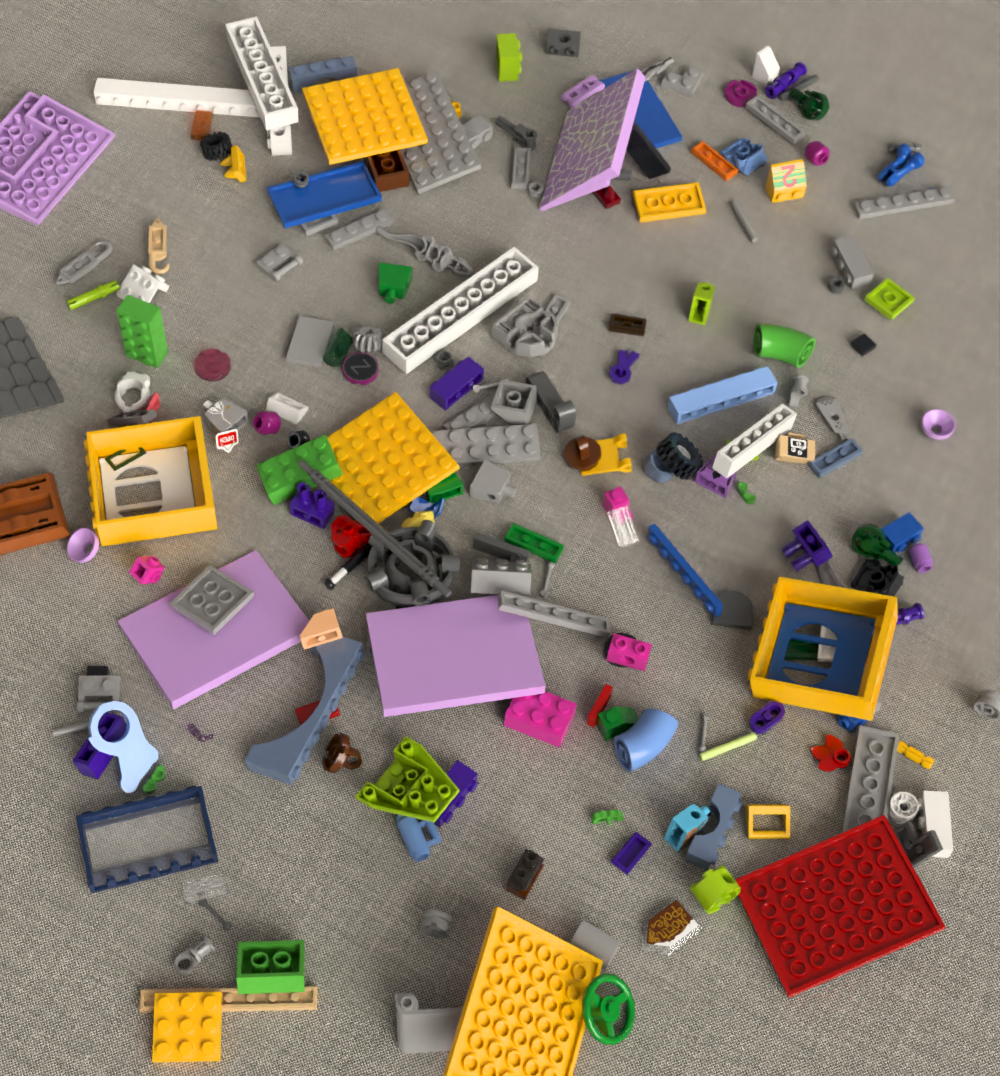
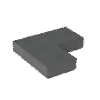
M910 821L893 830L913 868L943 850L935 830H930L921 837H918Z

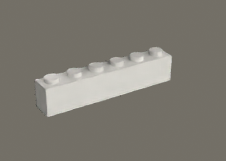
M781 404L719 450L712 468L725 478H728L777 441L780 435H785L792 429L797 413L786 405Z

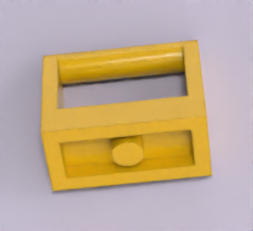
M745 804L748 839H790L789 805ZM753 814H782L784 831H753Z

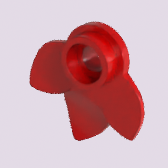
M827 734L825 745L811 748L814 758L820 761L818 769L822 771L832 772L837 768H846L851 762V755L844 749L842 741L835 736ZM841 757L844 761H840L837 758Z

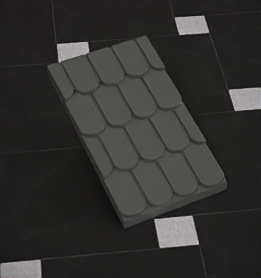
M16 317L0 321V418L63 403L64 398L54 378L51 377L21 320Z

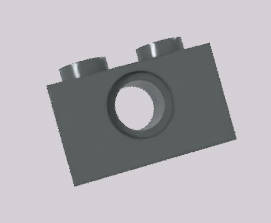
M549 29L546 54L578 57L581 31Z

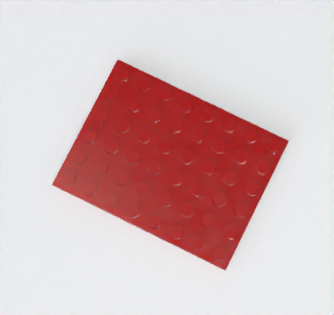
M885 815L735 879L741 888L738 897L788 998L940 932L946 927Z

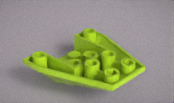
M405 736L393 750L395 760L374 785L367 781L355 798L372 809L435 823L459 793V788L421 744Z

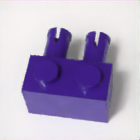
M305 482L298 484V492L289 504L290 515L324 529L335 513L334 502L327 498L325 491L323 495L322 490L314 493Z
M809 520L792 530L795 540L780 548L787 559L800 549L805 550L803 555L790 562L796 572H799V570L810 563H814L816 567H819L833 557L828 546Z

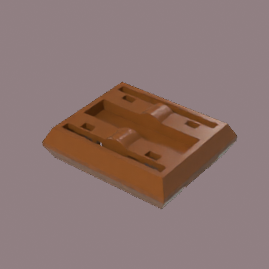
M45 473L0 485V556L62 540L70 536L53 473ZM32 528H39V530L31 532ZM12 534V537L4 538L5 535Z

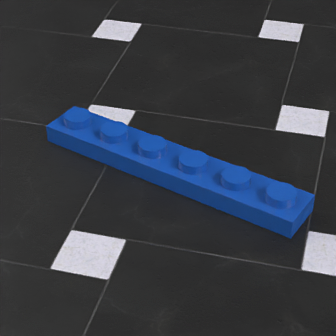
M655 523L648 526L647 538L652 545L658 548L662 558H666L669 561L672 570L679 573L683 583L689 585L694 596L703 602L707 612H711L715 618L721 615L723 605L658 526Z

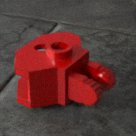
M347 515L338 516L331 524V540L334 543V550L342 558L350 557L358 548H362L361 544H367L372 534L362 524H358V521H353Z

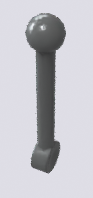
M200 897L198 900L199 905L205 906L222 924L224 930H229L231 924L225 922L207 903L205 897Z

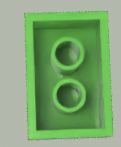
M304 940L238 942L236 974L238 994L305 992Z

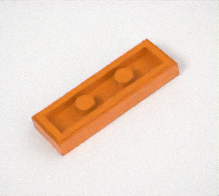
M704 141L691 148V153L723 180L727 181L738 174V169Z

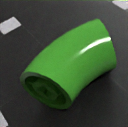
M758 323L754 330L753 345L756 357L783 361L797 368L802 367L807 362L816 343L814 337L780 325Z

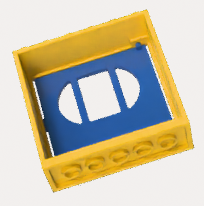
M779 577L777 584L774 583L773 600L768 602L767 611L769 614L763 620V634H760L758 637L759 649L753 655L754 666L753 669L750 668L748 673L753 698L777 701L783 704L872 721L898 619L897 597ZM818 624L830 629L835 634L837 640L795 633L794 631L804 625ZM790 639L836 647L831 668L825 669L784 661ZM786 668L827 677L818 683L804 685L789 679L783 669Z

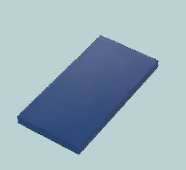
M631 72L599 81L605 84V89ZM645 81L634 121L656 148L682 141L680 131L649 81Z
M364 161L310 175L309 183L304 188L296 187L293 180L267 187L269 198L284 229L382 201V196Z

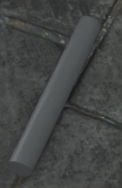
M814 75L791 89L796 88L800 91L818 81L819 78L817 75ZM789 89L778 95V99L783 101L789 97V93H794Z

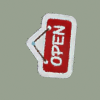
M237 429L221 432L216 435L217 448L223 449L227 453L239 442Z

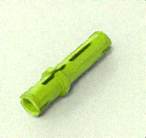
M115 279L102 286L101 284L97 285V288L66 300L72 311L101 297L106 298V295L119 290L120 286L119 284L117 285L118 282Z

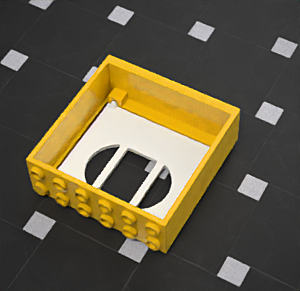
M201 416L86 432L87 440H84L85 451H87L85 458L88 467V481L90 482L89 494L92 499L90 501L93 513L92 523L102 547L218 529ZM140 447L147 452L145 455L116 471L105 460V458L117 451L126 450L121 455L110 459L117 466L138 454L137 452L140 453L138 449ZM135 467L149 468L157 473L155 475L116 480L121 473ZM160 481L162 500L117 506L115 487ZM162 507L159 512L130 517H123L119 514Z

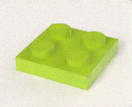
M887 278L867 294L864 301L892 321L914 302L915 297Z

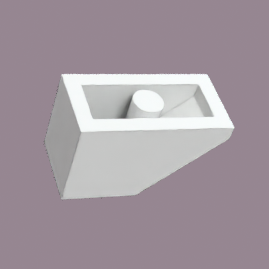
M766 46L757 53L752 78L765 87L773 84L779 78L780 69L769 46Z

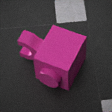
M621 486L604 493L602 505L611 519L618 517L617 520L620 525L624 522L622 516L628 517L629 521L633 520V514L628 510L630 500Z

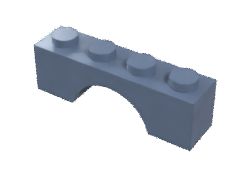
M353 56L289 67V78L293 93L302 92V88L312 86L316 81L323 78L343 80L357 77V66Z
M718 783L708 808L717 820V828L709 834L694 836L685 861L707 871L711 864L715 866L720 855L716 853L718 847L723 848L727 836L724 835L726 829L731 830L735 821L732 816L734 812H739L743 803L739 801L742 793Z

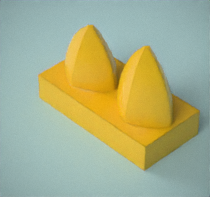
M235 145L231 147V154L224 158L220 165L232 166L226 171L224 177L230 179L237 178L242 183L247 181L245 155Z

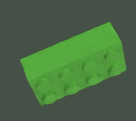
M127 295L116 310L125 355L132 360L143 362L147 366L158 368L168 354L161 309L158 306Z
M326 434L256 464L267 495L273 505L294 497L298 492L297 486L300 483L305 482L309 485L310 489L318 486L298 466L301 460H304L314 470H318L328 480L343 475Z

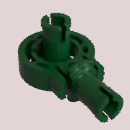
M796 88L791 89L794 95L789 93V97L801 104L798 105V108L801 109L805 118L818 121L826 115L829 110V102L825 94L809 90L802 93Z
M863 524L855 530L852 537V546L861 556L872 557L875 560L883 558L889 564L896 565L897 567L903 561V558L889 549L891 543L886 540L885 533L877 525Z

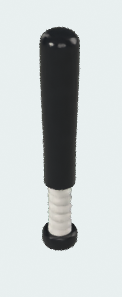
M369 543L365 544L331 579L324 581L325 586L329 590L334 589L335 584L343 576L349 574L369 556L373 546Z

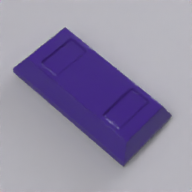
M635 831L611 860V863L628 875L651 847L652 843Z

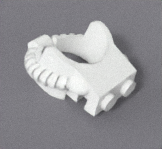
M127 372L122 377V380L118 382L114 398L117 406L123 412L139 411V409L141 410L142 407H145L150 398L149 376L147 374ZM131 388L141 390V399L133 403L132 407L125 406V402L121 398L126 393V390Z

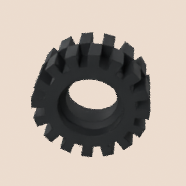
M219 131L218 134L213 132V135L208 134V137L205 136L203 137L204 140L200 141L203 155L209 161L213 159L217 161L218 158L221 160L223 156L226 158L227 154H231V147L233 146L226 132L222 133Z

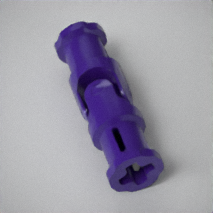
M797 62L792 69H788L777 78L771 86L768 85L765 88L768 98L775 99L780 92H784L788 87L797 82L800 76H804L807 73L806 66L802 62Z

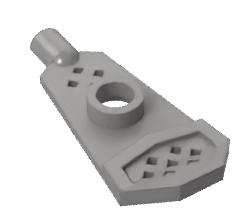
M830 396L819 398L815 405L818 411L821 412L833 432L840 435L842 441L848 440L849 437L846 433L848 427L838 398ZM831 417H836L837 420L834 421L831 419Z

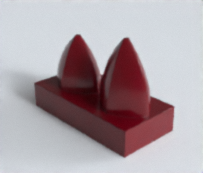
M610 185L592 192L605 209L621 202V198Z

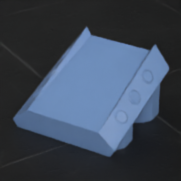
M740 138L719 153L747 176L761 165H765L768 158L763 153V146L761 144L752 145L749 139Z

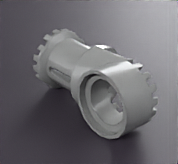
M798 373L792 378L794 387L790 392L788 407L799 408V398L808 394L806 384L809 382V377L805 374L802 375V373L800 375Z
M203 935L202 940L192 947L189 946L175 958L174 967L177 974L188 976L193 972L194 967L201 962L203 957L210 952L216 951V947L213 943L211 944L212 941H209L210 938ZM182 960H188L191 963L190 967L185 970L180 969L178 964Z

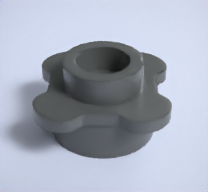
M440 351L438 354H435L434 359L437 360L438 368L442 369L454 365L450 352Z

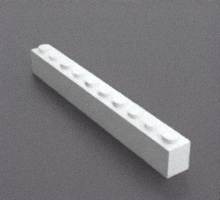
M97 78L94 88L95 102L100 105L261 118L249 90Z

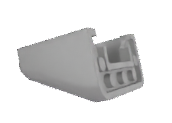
M467 991V992L465 993V995H464L463 1006H464L465 999H466V996H467L468 991ZM395 994L398 1048L408 1054L450 1051L463 1007L419 1010L418 1000L413 994Z

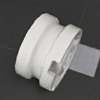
M908 792L894 794L889 802L888 816L892 821L900 825L907 821L912 822L919 810L918 800Z

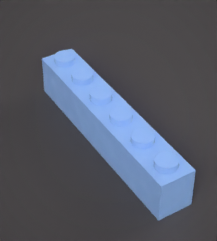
M768 366L756 368L751 372L741 373L732 378H725L713 384L709 383L697 389L693 388L681 394H674L669 397L668 410L676 424H680L774 394L778 382Z

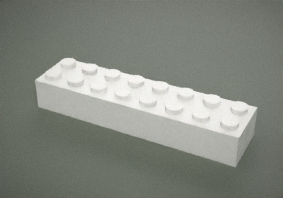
M253 17L225 24L227 41L265 129L269 130L299 122L297 105L258 18Z

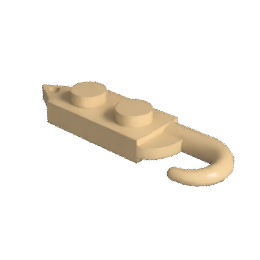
M159 218L149 226L148 266L155 274L167 272L170 266L167 263L163 269L156 268V261L167 257V227L163 225Z

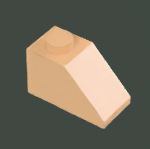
M334 608L314 614L300 634L304 650L343 638Z

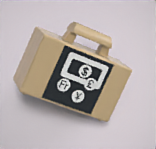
M789 432L787 436L780 435L775 443V460L802 464L815 461V441L804 439L805 436L803 434Z

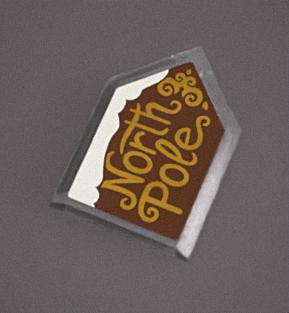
M674 897L642 921L640 951L660 952L661 954L670 955L702 931L701 924L677 897Z

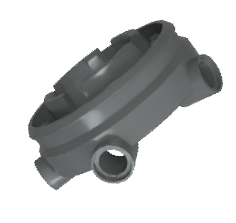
M423 520L419 527H405L389 532L417 559L421 560L422 554H424L428 560L427 567L439 579V564H442V583L448 589L450 588L454 573H460L461 556L454 555L448 542L436 533L438 527L433 521ZM371 534L368 543L373 547L369 552L367 561L368 574L364 576L365 582L371 591H375L385 602L400 608L433 604L444 596L438 589H433V586L431 587L422 578L410 581L409 575L399 572L395 566L403 561ZM434 551L439 555L434 556L431 552ZM386 560L384 567L376 568L380 561L383 563ZM396 585L401 588V594L396 593Z

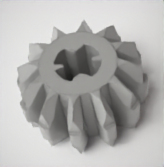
M361 326L354 332L353 345L355 349L361 350V352L375 353L376 350H381L382 339L384 338L383 333H381V329H376L375 326Z

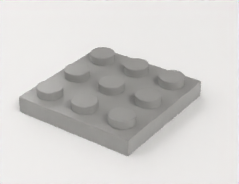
M209 565L170 602V607L215 635L254 597V593Z

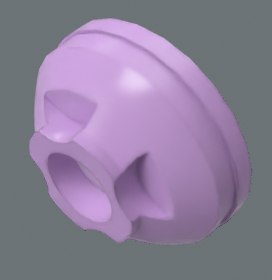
M933 409L924 414L921 426L926 435L933 439L942 440L952 435L956 423L950 413L940 409ZM938 427L941 429V432L935 433L931 428Z
M88 528L76 530L71 535L67 544L69 558L79 563L90 561L99 549L97 534ZM92 544L93 548L91 552L87 553L86 549L88 545Z

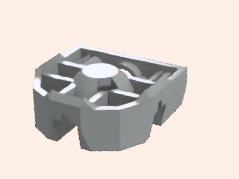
M526 297L492 325V337L518 357L545 355L555 346L558 336L555 316L552 313L547 316L544 308L530 297ZM528 327H532L534 331H533V332H532V330L527 331V328H528Z

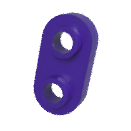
M777 701L766 704L751 716L749 722L750 729L757 734L766 733L783 719L785 714L784 706ZM760 723L762 724V727H759L756 724Z

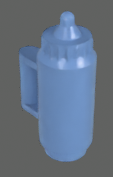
M399 814L396 816L397 828L410 857L415 862L427 859L430 856V846L442 841L434 822L425 820L418 822L416 818ZM427 826L432 840L426 841L421 830L422 827Z

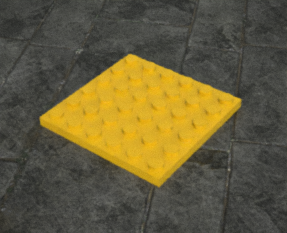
M399 68L302 88L304 99L329 165L428 143V138Z
M394 392L327 437L343 472V475L330 481L378 524L460 469L457 462L397 392Z

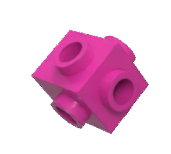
M155 556L137 557L129 573L140 584L156 583L161 578L165 567Z

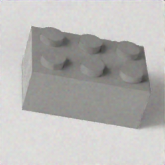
M486 558L473 560L471 593L499 594L502 590L521 596H530L531 563H527L524 560H517L516 563L505 559H497L495 562L488 561Z

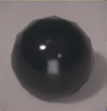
M301 429L292 431L287 439L290 449L311 441L308 433Z

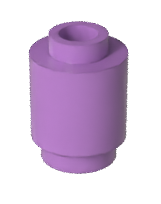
M922 543L914 544L909 550L914 568L919 573L931 570L933 568V560L928 546Z

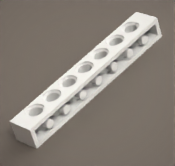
M286 46L271 47L288 85ZM290 124L267 130V136L271 137L267 139L268 149L272 151V156L292 155Z

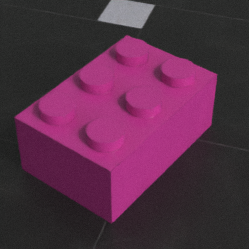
M546 691L544 694L513 698L505 714L504 726L560 748L575 716L577 703Z

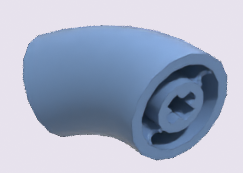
M657 709L643 710L641 716L631 728L615 736V752L622 768L629 773L643 767L656 758L673 738L679 725L677 720L666 712Z

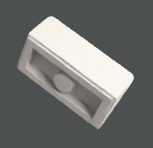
M279 392L268 398L266 406L267 411H274L280 417L294 424L299 423L309 408Z

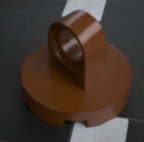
M584 435L569 441L564 450L567 465L572 469L574 467L582 472L595 468L602 456L601 448L597 441Z
M341 732L340 734L336 733L327 745L326 750L329 753L327 758L323 757V769L330 773H336L341 766L351 770L359 768L362 764L361 753L357 749L350 747L348 735ZM350 756L358 757L355 762L347 761V758Z

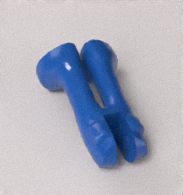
M902 143L897 148L896 159L880 171L877 179L882 182L890 176L886 186H894L907 173L922 167L925 159L918 152L911 156L910 147ZM905 163V165H904L902 168L897 169L898 167H900L902 164Z

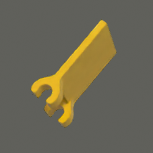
M619 434L610 439L596 440L601 448V459L595 468L589 471H581V474L585 476L613 471L631 472V459L625 458L619 461L617 447H627L626 434Z

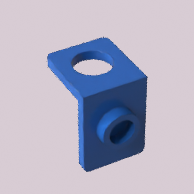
M418 496L411 501L409 511L415 513L416 511L432 510L434 518L441 514L445 499L441 498L432 504Z

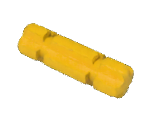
M899 741L898 753H904L905 757L918 764L922 763V766L926 769L931 768L934 763L933 758L928 755L926 757L923 752L912 746L908 747L907 743Z

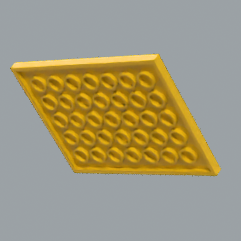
M500 907L493 908L442 1076H572L586 1027L582 1015V999L586 987L593 978L600 975L603 961Z

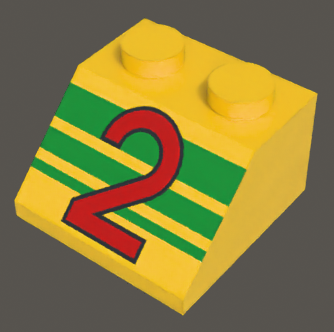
M803 159L770 165L765 189L772 203L804 197L806 177Z

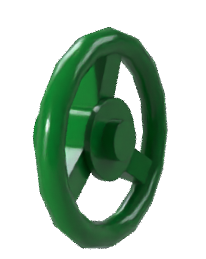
M603 973L593 978L585 989L582 999V1015L585 1026L594 1039L604 1045H616L628 1036L633 1027L635 1003L632 992L625 981L614 974ZM609 982L618 986L621 992L600 998L594 991L600 984ZM625 1002V1023L621 1031L615 1035L613 1022L619 1017V1005ZM594 1022H595L596 1025L599 1027V1029L602 1031V1033L599 1032V1030H598L597 1027L595 1026Z

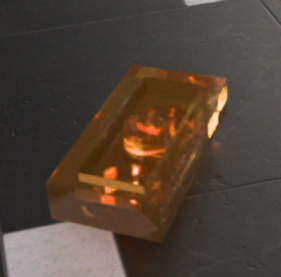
M196 110L191 131L192 140H204L203 137H208L212 125L213 112Z

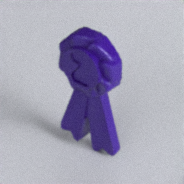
M619 350L618 364L612 366L609 371V377L613 380V383L622 385L630 381L632 372L629 368L639 358V353H635L632 350L627 358L628 351Z

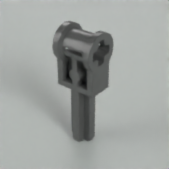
M501 116L497 117L496 125L512 134L513 141L524 148H531V151L535 150V139L537 138L535 130L528 129L521 123L516 126Z

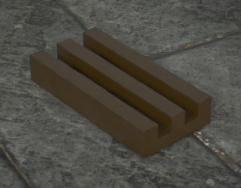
M611 314L609 331L644 336L647 319Z

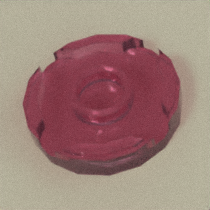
M218 349L205 350L195 359L197 375L209 382L224 379L231 370V360L228 354L220 352Z

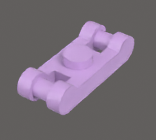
M591 75L566 91L561 99L573 109L597 91H602L605 84L598 81L596 76Z

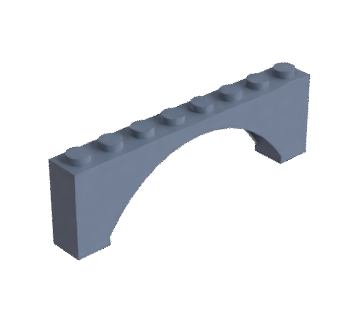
M343 637L311 647L313 654L319 657L325 669V688L319 705L307 721L291 733L271 742L259 745L254 743L245 758V763L250 771L289 785H293L295 779L299 778L301 768L309 760L313 746L319 742L323 728L327 727L330 715L337 709L341 695H344L347 690V684L350 679L354 678L358 664L364 660L365 651L362 643Z

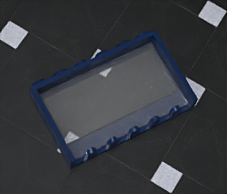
M190 786L182 791H169L165 795L149 796L144 800L128 801L120 806H107L99 811H86L76 816L88 884L92 893L218 862L202 786Z

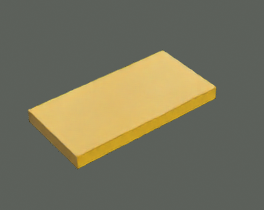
M699 182L634 190L632 192L639 222L706 214Z

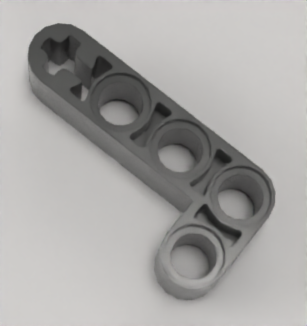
M541 371L526 377V384L536 385L537 403L553 429L558 433L575 426L576 409L571 400L566 402L562 400L546 373Z

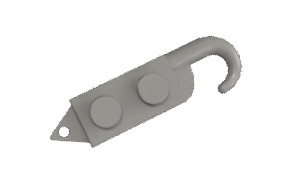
M107 241L96 242L95 246L104 245L106 250L100 254L93 251H85L59 270L60 274L56 280V285L67 283L72 285L112 253V245Z

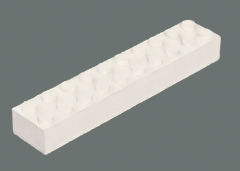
M513 247L383 338L382 353L405 374H408L535 283L538 279V266Z

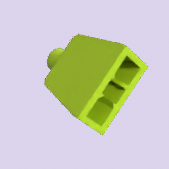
M698 282L692 300L689 322L706 325L715 292L714 285L708 282ZM698 305H704L703 311L698 309Z

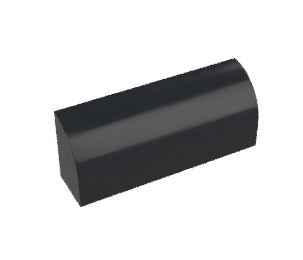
M634 121L626 151L649 179L670 173L671 166Z

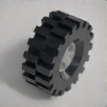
M671 432L656 447L657 455L660 456V461H663L664 467H667L670 473L673 472L674 476L680 477L682 480L690 479L703 467L704 463L701 459V454L698 453L699 450L693 446L692 442L688 441L687 437H683L680 433Z

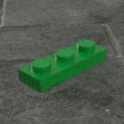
M512 523L504 537V542L528 550L530 553L555 564L564 551L565 546Z

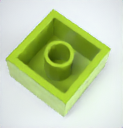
M516 33L496 34L495 60L499 82L518 81L519 74L522 73L520 64L522 62V51L519 52L520 40H517Z

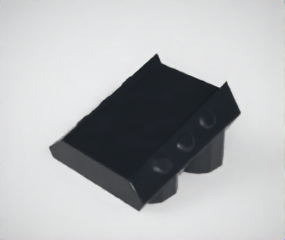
M866 559L853 579L851 587L859 591L895 596L899 588L903 586L904 576L899 574L896 565L889 564L884 567L878 560Z

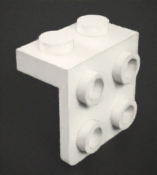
M133 264L116 294L122 300L127 295L150 303L157 289L167 292L170 286L164 283L165 279L157 274L153 276L151 274L152 270L142 266L140 268Z

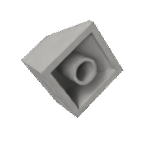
M501 380L493 399L491 410L511 425L529 424L537 403L536 385Z

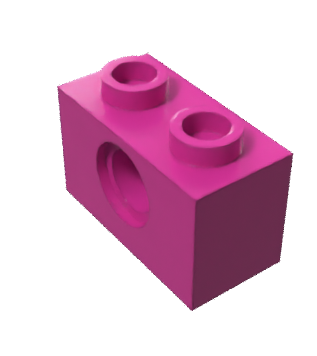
M614 633L606 661L645 671L652 644Z

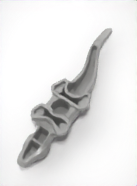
M380 227L377 228V231L384 237L411 245L416 249L415 255L421 262L428 260L437 272L449 267L459 275L470 277L474 273L465 258L455 257L451 253L449 246L436 242L432 235L393 234Z

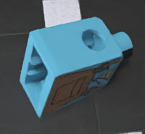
M696 804L690 805L672 818L664 839L677 852H680L694 839L695 835H699L703 831L708 817L711 816L710 810L706 806L699 808Z

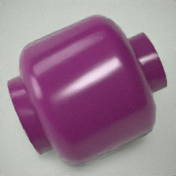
M814 141L806 146L805 158L813 165L820 166L828 161L830 150L823 143Z
M260 411L253 419V426L261 435H274L281 427V419L274 411Z

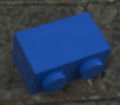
M908 512L881 529L885 533L886 540L891 543L889 549L894 553H900L909 544H915L922 538L921 534L924 527Z

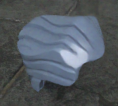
M657 450L645 457L644 470L650 479L652 478V480L657 482H667L674 473H670L669 469L664 467L663 461H660V456L657 455Z

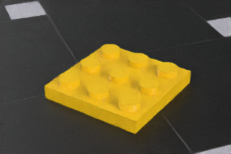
M222 992L155 993L152 1062L221 1061Z

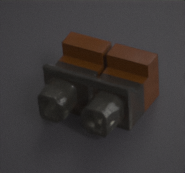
M525 849L508 879L506 891L526 900L544 867V864H542L544 858L531 850Z

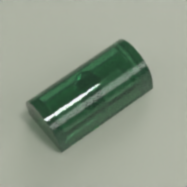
M343 328L337 330L323 355V361L332 367L341 365L353 343V337Z

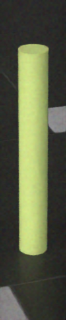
M752 732L699 754V758L701 761L752 742L757 739L756 735Z

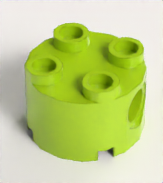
M721 865L715 871L709 869L702 875V881L694 883L689 888L707 914L720 910L719 906L730 903L741 891L740 886L724 865Z

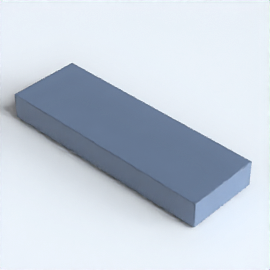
M851 438L816 457L815 461H809L807 466L818 478H821L862 455L863 450Z

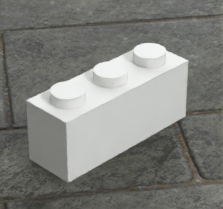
M923 791L920 798H917L920 810L918 828L922 830V835L930 830H935L943 850L932 857L949 858L953 851L949 794L942 791Z

